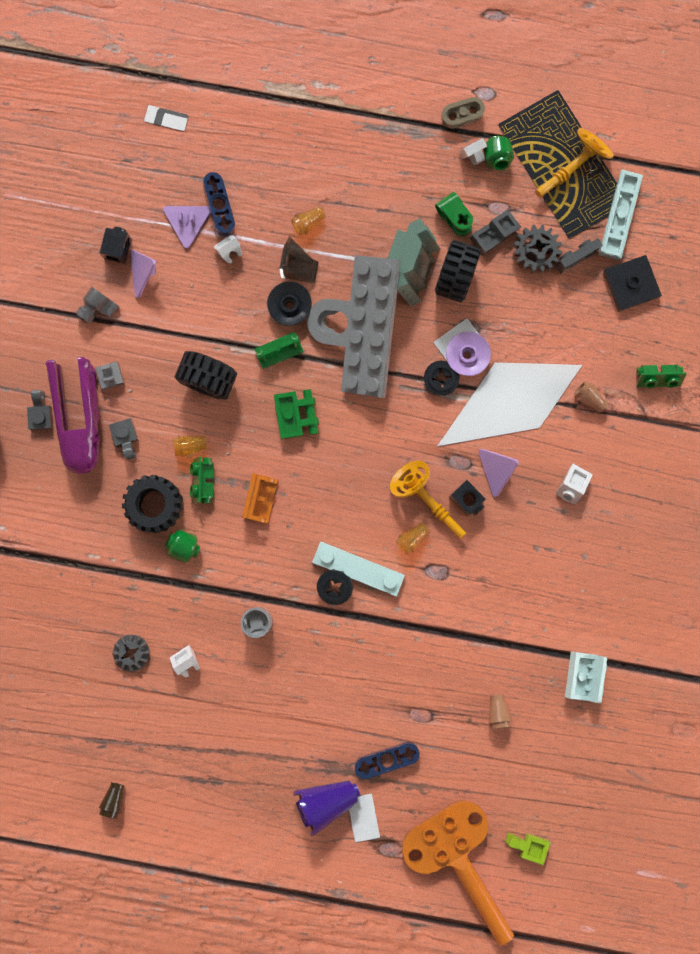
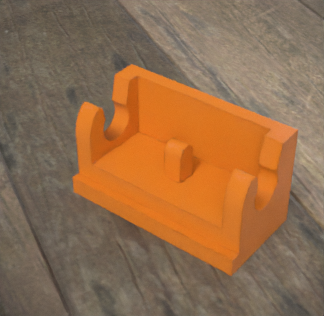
M252 473L242 518L268 524L278 480Z

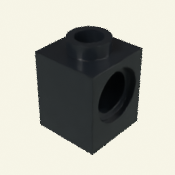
M121 227L106 228L99 253L105 260L126 264L132 238L127 230Z
M468 480L449 496L467 516L471 513L477 515L485 507L482 503L486 499ZM465 494H471L474 497L475 501L472 506H467L463 502Z

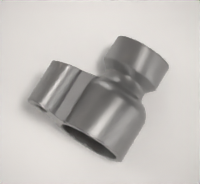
M91 286L83 298L84 305L79 307L76 314L91 324L96 312L112 317L120 306Z

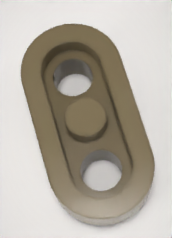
M476 97L449 104L442 111V123L446 127L453 129L479 121L483 117L485 105L481 99ZM474 109L477 113L472 114L469 110ZM454 116L456 119L450 120L448 117Z

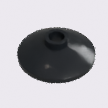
M291 281L283 282L271 290L267 299V308L269 314L276 322L285 326H293L303 322L308 317L312 308V300L308 290L301 284ZM292 302L294 307L287 309L286 304Z

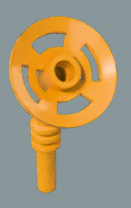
M579 128L577 130L578 136L585 145L582 149L583 152L569 165L560 168V170L554 173L550 180L535 190V194L541 198L556 185H561L570 178V175L579 166L595 154L611 159L614 156L612 151L597 136L584 128Z
M417 460L401 467L390 482L391 493L397 498L410 497L416 493L432 510L431 513L436 514V518L439 517L440 522L443 521L459 539L464 537L466 532L451 518L450 512L445 511L446 508H442V504H438L423 488L430 476L429 466L424 461ZM419 468L425 470V474L419 471ZM409 471H411V473L407 474V475L404 477L403 481H400L401 478H402L406 473H408ZM398 488H400L402 492H404V494L399 493Z

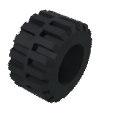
M456 240L450 243L435 287L436 295L460 303L465 300L480 257V248Z
M185 351L174 378L180 384L201 394L219 400H226L237 377V372L229 365L210 356L194 351Z
M157 475L141 476V479L132 481L134 483L132 486L128 485L126 488L128 490L127 494H123L122 499H125V503H122V509H125V518H128L129 523L135 526L136 529L149 533H160L161 531L169 530V527L174 526L176 520L180 519L182 515L180 512L184 506L181 502L183 497L180 495L178 487L171 481ZM158 491L165 498L164 510L157 517H147L141 508L142 500L147 493Z

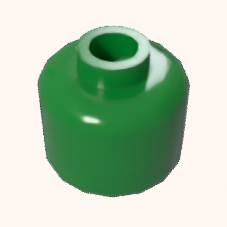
M503 136L491 137L486 142L487 147L483 148L486 164L494 170H504L509 167L514 159L511 142Z
M179 529L175 533H170L165 549L169 557L186 563L192 557H197L200 545H197L198 539L196 535Z

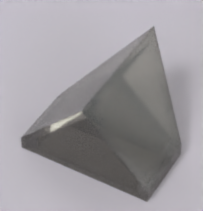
M290 236L282 251L279 267L281 278L315 283L319 262L312 259Z

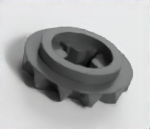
M126 635L114 644L112 655L114 663L121 670L132 672L145 666L149 659L150 651L147 642L137 635ZM127 647L130 649L139 648L134 654V659L131 657L123 658L127 653Z

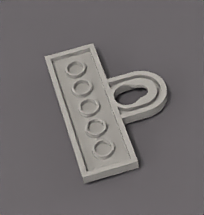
M355 255L350 301L322 299L316 302L310 310L307 324L313 338L323 344L345 347L341 392L380 398L386 397L401 260ZM342 312L348 320L347 329L339 334L332 328H328L325 324L327 316Z

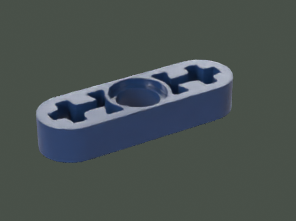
M210 172L203 179V189L214 229L218 235L226 237L233 233L235 221L223 178L218 173ZM210 180H214V183H217V193L213 194L212 185H208ZM220 199L225 203V207L220 210L216 209L212 204L213 201ZM222 215H224L225 223L229 224L228 229H224L223 226H220L222 221Z
M412 742L398 744L359 757L355 762V772L360 778L368 779L416 763L420 752L417 745ZM407 747L415 750V753L412 754L413 758L408 759L407 756L400 757L402 762L398 763L394 751L398 750L400 755L406 752L405 748ZM384 754L393 756L394 762L391 766L386 767L381 764L380 759ZM377 757L379 770H376L375 766L370 767L368 773H365L364 770H359L362 766L361 762L365 761L369 765L374 763L372 758Z

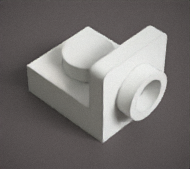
M572 464L561 486L557 489L556 495L567 502L576 504L584 495L593 474Z

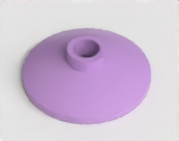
M462 332L455 335L446 348V359L453 371L463 376H474L481 373L487 367L491 358L488 342L484 337L475 332ZM469 352L471 358L465 359L463 354Z

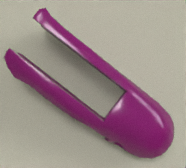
M78 357L86 428L68 430L62 368L60 364H56L55 360L46 361L63 464L73 473H89L95 468L99 457V408L96 371L91 365L90 360Z

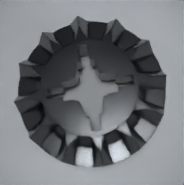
M435 361L425 370L424 383L427 390L431 393L444 397L453 393L457 388L459 374L453 371L447 361ZM439 370H441L444 377L448 378V380L444 381L443 387L439 381L432 380L438 377Z
M335 569L325 571L317 581L318 595L323 601L331 605L345 603L353 592L350 576H347L344 571ZM331 581L335 584L341 583L339 591L336 589L329 590L332 585Z

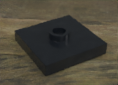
M647 255L606 268L603 271L618 312L662 296Z

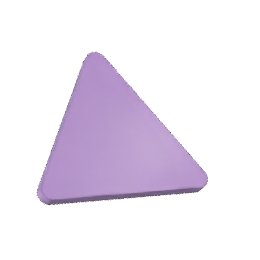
M165 206L163 208L184 248H190L210 215L209 207Z
M131 250L135 297L140 298L150 276L155 275L156 260Z
M480 449L479 455L492 495L496 497L504 488L519 462L517 459Z

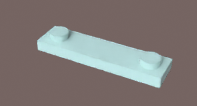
M626 170L620 171L601 242L603 246L599 250L598 255L619 261L622 258L643 175Z
M321 541L312 563L330 570L344 571L350 578L394 596H397L405 576Z

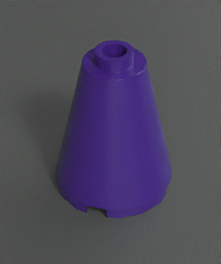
M350 781L304 788L293 792L294 797L299 796V801L296 802L305 828L310 826L312 829L311 832H308L311 837L356 805L358 797L361 796L356 783L351 784Z

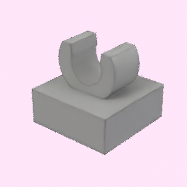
M117 361L96 367L102 390L125 384L120 365Z

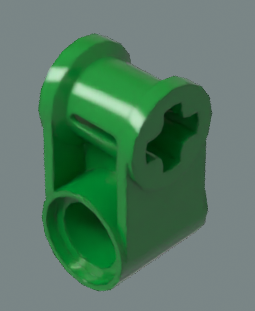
M453 191L435 204L439 215L447 222L456 235L466 236L471 232L473 216L457 193Z

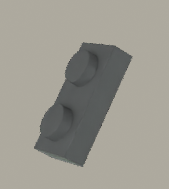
M599 238L592 242L588 239L578 246L579 250L574 253L570 250L563 254L556 266L560 274L597 253L603 244Z

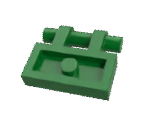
M311 389L303 390L304 399L297 400L296 391L274 395L281 440L302 437V427H309L310 435L319 434L317 426L319 425V418L316 417L314 408L316 400L312 396ZM300 407L306 408L307 419H300Z

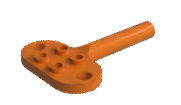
M460 800L445 807L406 833L402 842V854L405 863L412 870L420 874H430L445 866H451L497 944L501 946L511 941L514 934L468 858V853L485 839L488 832V820L485 812L478 804L468 800ZM476 812L481 815V820L478 824H471L468 821L471 813ZM414 849L419 850L422 853L421 858L418 861H412L409 858L410 851Z

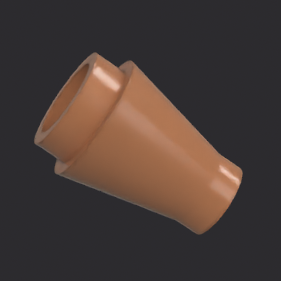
M584 381L574 393L577 401L595 409L599 413L608 405V402L592 383Z
M504 694L490 696L489 723H491L492 729L510 727L512 719L504 700Z

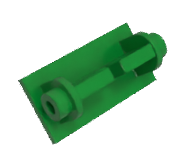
M292 332L254 349L263 369L304 352L296 332Z
M678 364L661 365V372H658L657 365H641V367L636 369V375L640 376L636 387L675 388L682 385L687 373L683 372V367Z
M201 457L194 458L190 464V475L193 476V485L190 486V498H193V504L201 502V499L202 503H211V499H213V483H205V479L214 478V463L212 458H203V462H201Z

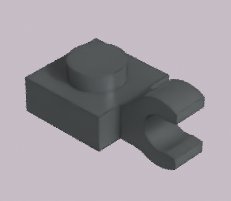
M31 390L34 407H27L28 430L53 429L52 406H45L44 391Z
M129 418L110 424L109 427L115 446H122L123 454L128 460L136 458L132 442L139 440L133 420Z

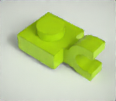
M507 833L505 840L509 847L521 850V858L541 865L544 864L551 843L547 839L526 833L525 839Z

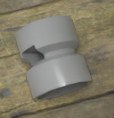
M262 607L247 610L241 618L242 631L251 638H260L266 635L273 625L271 613Z

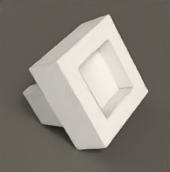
M482 138L461 149L459 153L462 159L469 157L472 164L476 165L485 160L481 149L487 147Z
M229 235L213 247L218 255L229 264L232 263L229 257L231 251H235L239 257L242 256L240 243L233 235Z
M190 645L170 657L173 670L177 675L181 674L184 677H188V668L191 666L196 670L200 668Z

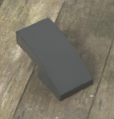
M506 210L492 219L488 225L472 234L470 240L477 248H480V253L483 256L513 235L521 226L511 212Z

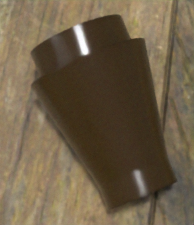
M111 782L99 806V815L113 819L118 818V814H121L125 785Z

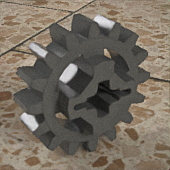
M534 224L530 231L524 228L522 231L523 235L518 234L516 237L518 241L513 244V247L517 249L514 251L513 256H519L516 263L524 264L522 270H526L528 267L531 268V274L536 269H538L540 274L544 272V268L550 271L552 264L556 265L559 261L557 257H560L562 251L557 250L562 246V242H556L559 235L552 236V228L545 231L544 225L537 229ZM530 238V244L523 246L524 242ZM551 252L550 258L545 261V255Z

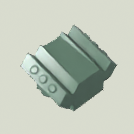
M421 218L410 223L407 232L397 230L388 259L401 260L397 291L410 306L422 301L418 291L427 288L425 283L432 264L436 263L431 253L440 249L435 236Z

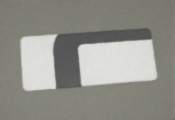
M149 105L144 121L184 131L188 115Z

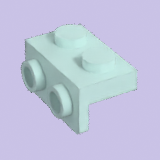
M571 651L565 697L601 703L604 692L607 657Z

